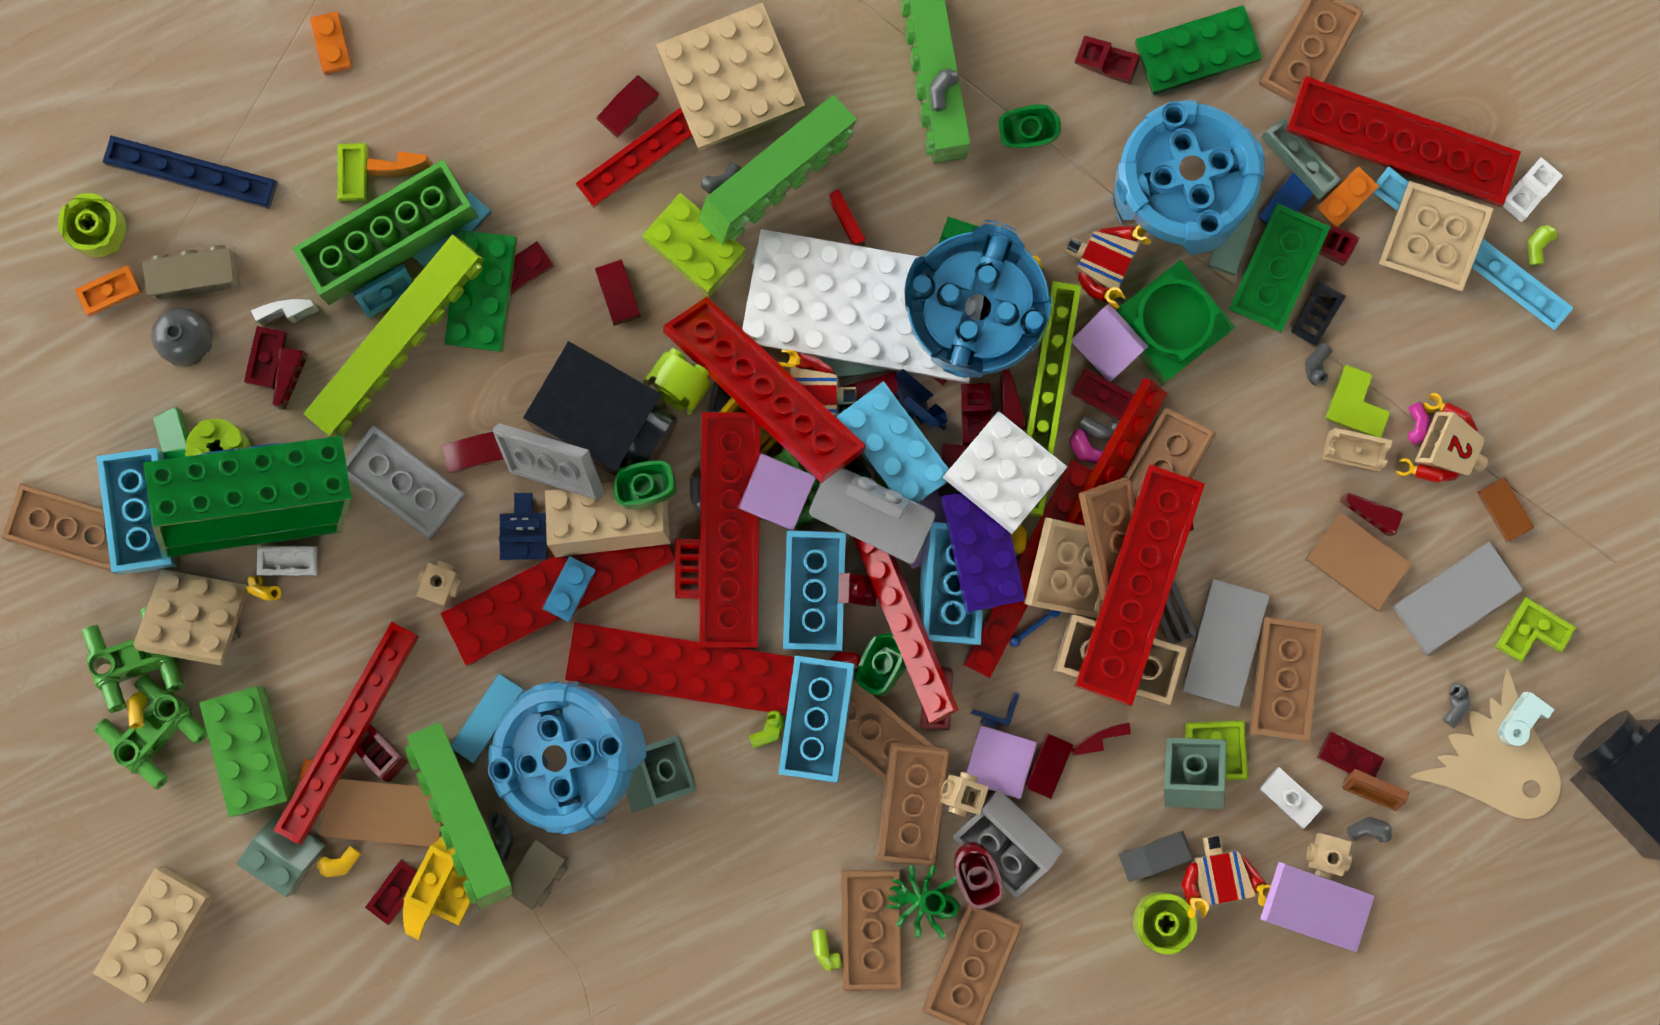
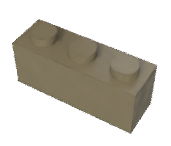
M225 245L211 246L209 251L205 252L184 250L180 252L179 256L169 257L168 254H157L151 256V260L142 261L146 293L153 300L241 287L236 253L230 248H226Z

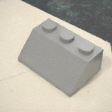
M999 789L984 802L980 815L973 813L952 836L961 846L971 842L982 844L995 860L1003 886L1015 898L1020 896L1043 876L1063 852L1062 848Z

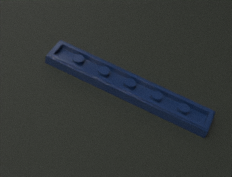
M112 135L110 136L102 163L108 166L267 209L271 207L278 184L274 179Z

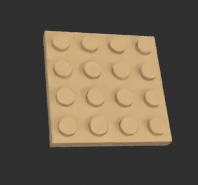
M763 3L656 44L698 151L805 109V104Z

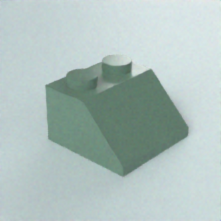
M678 735L646 745V757L633 770L629 786L625 792L632 813L696 791Z
M1167 738L1164 776L1165 807L1225 809L1226 740Z
M276 813L252 839L236 864L287 897L294 895L326 844L308 833L303 844L299 845L273 831L282 816Z

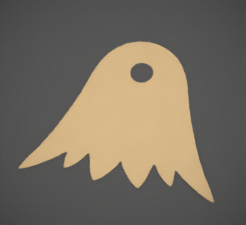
M1509 669L1506 670L1503 680L1502 705L1500 706L1493 698H1490L1489 708L1492 719L1476 711H1470V726L1474 736L1467 734L1448 735L1449 741L1458 753V756L1440 755L1437 758L1446 767L1429 769L1410 776L1417 780L1431 782L1456 790L1504 814L1519 819H1534L1547 814L1557 803L1561 789L1558 769L1533 727L1530 729L1529 740L1521 746L1504 744L1498 736V729L1519 698ZM1530 780L1537 782L1540 786V793L1534 798H1529L1523 793V785Z

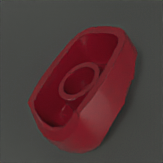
M977 842L966 843L959 847L955 853L954 868L957 883L967 903L975 909L986 908L998 903L1003 897V884L998 867L990 852Z

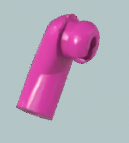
M1421 401L1408 407L1416 422L1414 430L1408 433V439L1413 445L1423 443L1432 423Z
M1076 429L1072 432L1070 446L1079 460L1097 464L1104 450L1092 448L1087 439V433L1084 430Z

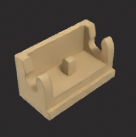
M1334 428L1328 432L1322 460L1380 472L1387 464L1385 456L1387 451L1391 449L1392 440Z

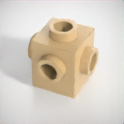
M439 560L436 565L428 563L427 567L422 568L418 575L417 584L420 587L416 596L449 607L452 596L457 597L462 585V581L459 580L460 574L453 572L455 566ZM442 579L441 585L437 587V581Z
M964 772L960 773V777L949 774L948 779L941 788L942 798L940 803L949 805V812L964 817L967 812L980 815L989 787L976 783L978 777Z
M1317 833L1314 844L1310 843L1307 850L1306 860L1309 861L1308 867L1317 869L1315 875L1333 880L1334 874L1343 876L1344 871H1348L1351 866L1352 854H1349L1352 842Z

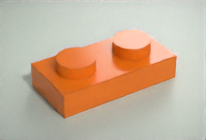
M338 11L311 17L310 22L324 75L352 69Z
M1358 166L1317 209L1334 226L1338 227L1379 186Z
M129 265L75 289L85 314L89 317L143 293Z

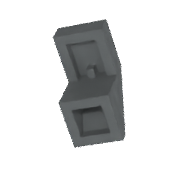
M1184 831L1158 838L1149 844L1126 850L1119 854L1129 882L1152 876L1194 859Z

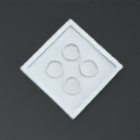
M998 411L943 478L1013 534L1067 466Z

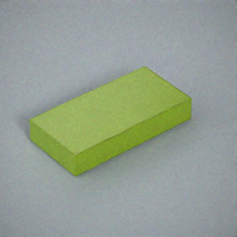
M366 143L337 144V200L339 202H368V171L366 170L368 145Z

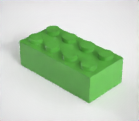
M255 686L199 702L229 817H236L289 802L293 791L265 687Z

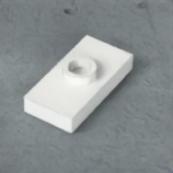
M257 546L258 576H317L318 546Z
M1277 767L1258 788L1302 829H1305L1323 808L1319 802L1280 767Z

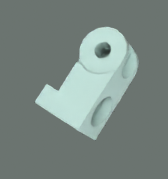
M1523 692L1498 729L1500 740L1504 744L1511 746L1524 745L1529 740L1530 729L1538 718L1548 719L1555 709L1533 693Z

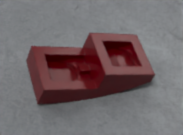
M1084 35L1075 64L1100 75L1131 85L1140 61V55L1114 48L1110 42Z
M637 75L610 101L597 116V120L618 138L637 121L638 116L657 100L659 93Z
M622 259L595 268L613 325L616 326L640 318L641 314Z
M990 383L961 384L962 445L969 446L991 420Z
M493 432L442 445L448 473H457L476 466H485L504 460Z
M1130 723L1113 725L1089 735L1072 748V755L1104 751L1102 739L1130 735Z

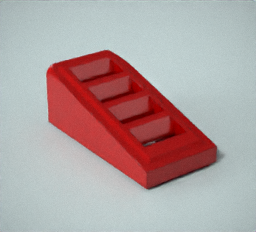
M675 539V599H699V539ZM682 548L698 549V554H682ZM682 560H698V566H682ZM698 572V578H681V573ZM681 584H698V590H681Z

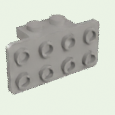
M842 468L826 481L820 483L809 509L812 517L910 564L914 563L935 519V513L932 510L845 468Z

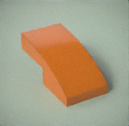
M398 151L397 162L368 158L366 170L374 177H401L422 172L429 168L432 162L427 155Z

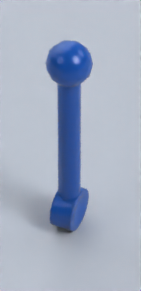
M1049 609L1045 616L1021 634L1012 636L1010 645L1018 647L1022 639L1049 619L1058 617L1061 611Z

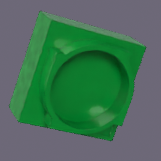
M1182 260L1175 263L1116 310L1149 346L1139 357L1162 386L1235 328Z

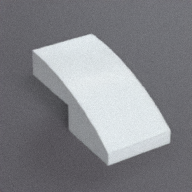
M1540 157L1507 194L1503 207L1522 222L1563 175Z
M290 299L269 303L253 309L251 312L255 320L264 326L284 315L291 322L295 323L319 311V308L311 300Z

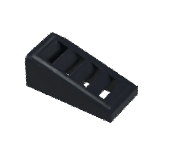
M1318 281L1291 333L1317 346L1346 296ZM1323 293L1334 299L1332 304L1320 299V294ZM1317 303L1328 309L1326 315L1314 309V304ZM1311 313L1323 321L1319 325L1308 319L1307 316ZM1303 323L1317 330L1315 336L1301 328Z

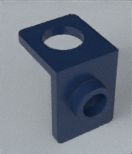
M1013 692L1005 719L971 709L970 714L982 717L980 723L997 728L998 723L1010 726L1020 693Z

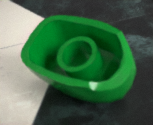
M1036 104L1016 108L1002 114L998 121L1001 142L1006 148L1028 149L1042 147L1057 140L1061 134L1062 124L1060 117L1048 105Z
M660 460L636 463L618 470L613 484L615 501L625 509L647 508L665 501L677 492L675 475L672 468L667 462Z
M893 633L880 634L872 638L862 655L856 672L857 684L875 695H886L896 685L906 669Z

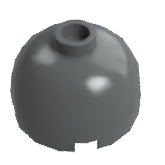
M177 307L165 311L157 318L152 328L151 338L155 350L163 359L173 365L186 367L197 364L202 360L201 358L205 356L206 352L210 351L213 333L210 324L201 314L192 309Z

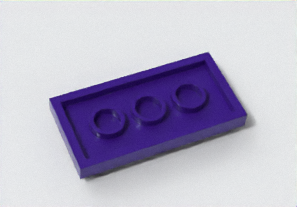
M962 493L942 496L941 501L966 613L1025 601L1010 532Z

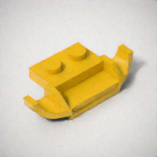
M442 837L433 845H430L403 899L405 933L407 936L418 941L421 940L424 928L433 914L460 926L471 905L463 882L467 880L465 876H458L451 857L455 852L453 848L447 851Z

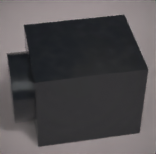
M570 341L567 342L523 417L535 431L547 438L589 450L593 463L614 476H617L618 470L626 466L647 461H658L678 421L677 417L665 411L667 405L661 393Z
M1625 710L1602 723L1579 745L1573 755V759L1582 769L1570 781L1644 858L1660 860V719L1636 720L1629 711Z

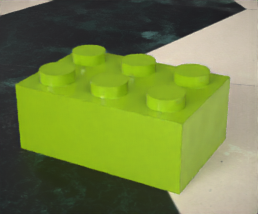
M679 193L644 232L642 237L646 245L704 295L710 298L747 256L746 248L736 240L731 241L730 239L721 245L698 220L701 210L682 193Z

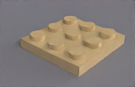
M1409 181L1379 264L1463 291L1494 208Z
M1045 518L1024 604L1097 618L1102 603L1085 525Z
M161 569L133 644L135 650L223 666L248 593L246 590L247 585Z

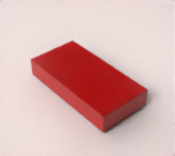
M840 190L833 191L829 195V203L851 244L865 246V237Z

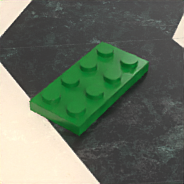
M1244 5L1135 40L1152 95L1256 63L1262 59Z
M1277 203L1228 310L1282 333L1331 226Z
M459 230L458 237L484 258L485 261L481 265L483 267L481 273L474 280L469 279L463 286L464 292L456 302L453 303L451 301L449 303L444 345L503 352L518 238L509 235Z

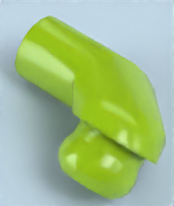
M1549 225L1541 226L1528 239L1527 247L1530 266L1544 264L1543 248L1550 241H1555L1557 238V230Z
M779 711L769 712L764 729L749 735L753 749L775 742L780 738L785 726V718Z
M826 929L813 930L814 954L822 967L827 971L840 969L842 966L840 954L829 953Z

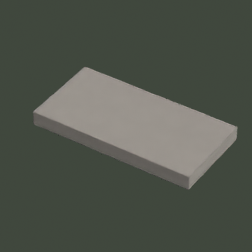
M498 423L492 429L509 473L595 500H600L605 494L589 450Z
M375 425L371 426L346 459L349 480L429 540L434 538L467 495Z
M1487 542L1392 607L1423 653L1428 655L1523 591V589L1492 544Z
M1211 580L1197 632L1198 635L1195 639L1181 692L1236 708L1240 707L1270 595L1219 580Z

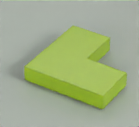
M1344 365L1324 419L1356 432L1381 438L1390 411L1363 402L1373 374Z
M1524 597L1496 643L1495 648L1518 662H1523L1536 639L1555 651L1562 653L1577 627Z
M1245 720L1184 723L1185 738L1226 740V780L1248 779Z

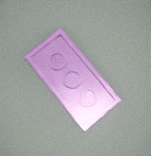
M1278 862L1260 920L1357 952L1375 896Z

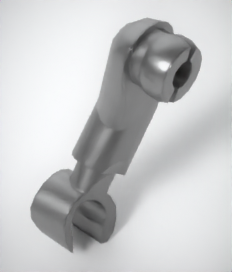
M494 812L489 816L488 824L496 842L495 848L503 864L504 859L507 860L512 847L513 836L506 816L503 813Z

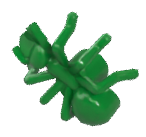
M911 865L909 866V881L915 893H910L903 881L892 879V882L899 884L901 888L898 886L890 887L889 890L897 895H888L887 897L889 901L898 904H886V908L897 910L901 906L911 903L912 906L900 915L896 926L901 927L905 919L918 908L919 911L914 922L915 936L917 938L921 937L922 929L920 923L923 914H925L930 926L937 931L941 939H944L946 935L935 922L933 915L939 919H951L958 914L960 905L956 898L940 893L943 889L957 882L956 876L938 885L933 891H929L930 880L936 871V866L932 865L929 873L924 878L923 892L921 893L915 880V867Z

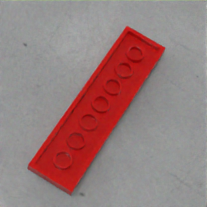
M1306 75L1302 78L1285 132L1384 167L1389 166L1398 172L1498 207L1503 206L1521 154V151Z
M705 297L664 325L663 333L696 364L704 367L708 371L709 376L821 483L865 452L866 445L708 297Z
M701 412L699 648H758L759 517L738 508L760 457V424L748 413Z
M1151 464L1147 466L1074 687L1128 706L1133 705L1205 483Z
M663 544L570 556L597 570L576 611L674 562L675 557L669 545ZM553 556L440 613L466 666L562 619L542 608L569 556Z
M574 622L565 680L756 711L771 712L775 710L779 711L782 715H787L795 657L741 648H699L697 641Z

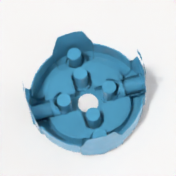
M1197 101L1169 102L1146 114L1145 119L1134 129L1128 138L1120 164H1118L1113 190L1118 211L1123 220H1135L1143 229L1155 237L1167 242L1183 245L1190 255L1212 251L1222 246L1235 232L1255 203L1261 182L1265 176L1263 148L1248 127L1245 128L1238 120L1225 111L1209 105L1199 104ZM1194 155L1204 161L1206 170L1200 179L1190 181L1180 174L1179 164L1186 156ZM1112 193V201H1113V206H1114V208H1115L1114 199H1113V193ZM1116 210V212H1115V213H1116V216H1117V218H1118L1120 224H1122V221H1121V219H1120V217H1119V215H1118V213H1117V210Z
M985 220V222L999 224L997 221ZM983 224L973 232L948 238L936 245L925 256L915 258L909 269L904 288L905 309L908 311L910 325L919 345L931 357L932 362L942 368L943 371L962 378H982L983 375L1001 372L1019 363L1031 351L1034 352L1045 335L1049 323L1052 299L1049 296L1046 279L1040 266L1025 249V245L1016 233L996 225ZM1003 224V226H1006V227H1008V228H1010V229L1016 231V229H1014V228H1012V227H1010V226H1008V225H1006V224ZM980 294L989 299L991 311L985 319L974 320L967 315L965 304L973 295Z
M554 681L532 686V689L520 694L519 699L509 707L501 718L494 734L493 743L489 745L488 775L499 798H503L507 805L528 823L551 833L568 834L586 830L589 827L604 824V822L607 823L605 816L623 798L629 786L633 770L646 757L644 734L639 723L626 716H621L610 701L593 690L578 686V681L561 683ZM558 745L566 752L567 763L559 772H551L546 769L548 760L543 755V752L548 746Z

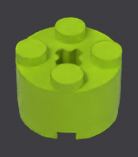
M82 193L73 197V200L61 208L58 216V229L70 246L90 257H104L119 251L126 235V222L122 212L105 198L93 193Z
M671 348L669 352H664L643 382L649 387L652 384L657 389L656 391L662 394L665 403L680 412L687 408V414L691 415L711 387L708 379L709 373L698 364L692 366L685 361L686 357L680 351Z
M208 419L200 421L188 435L185 456L213 452L217 446H221L223 450L243 449L252 446L246 433L238 426L223 419Z
M1155 892L1143 897L1138 903L1133 914V928L1139 941L1146 947L1160 954H1176L1187 947L1194 939L1197 932L1196 915L1194 918L1188 917L1187 911L1190 905L1181 897L1169 892ZM1166 915V918L1171 920V924L1166 925L1165 930H1163V927L1159 926L1158 923Z

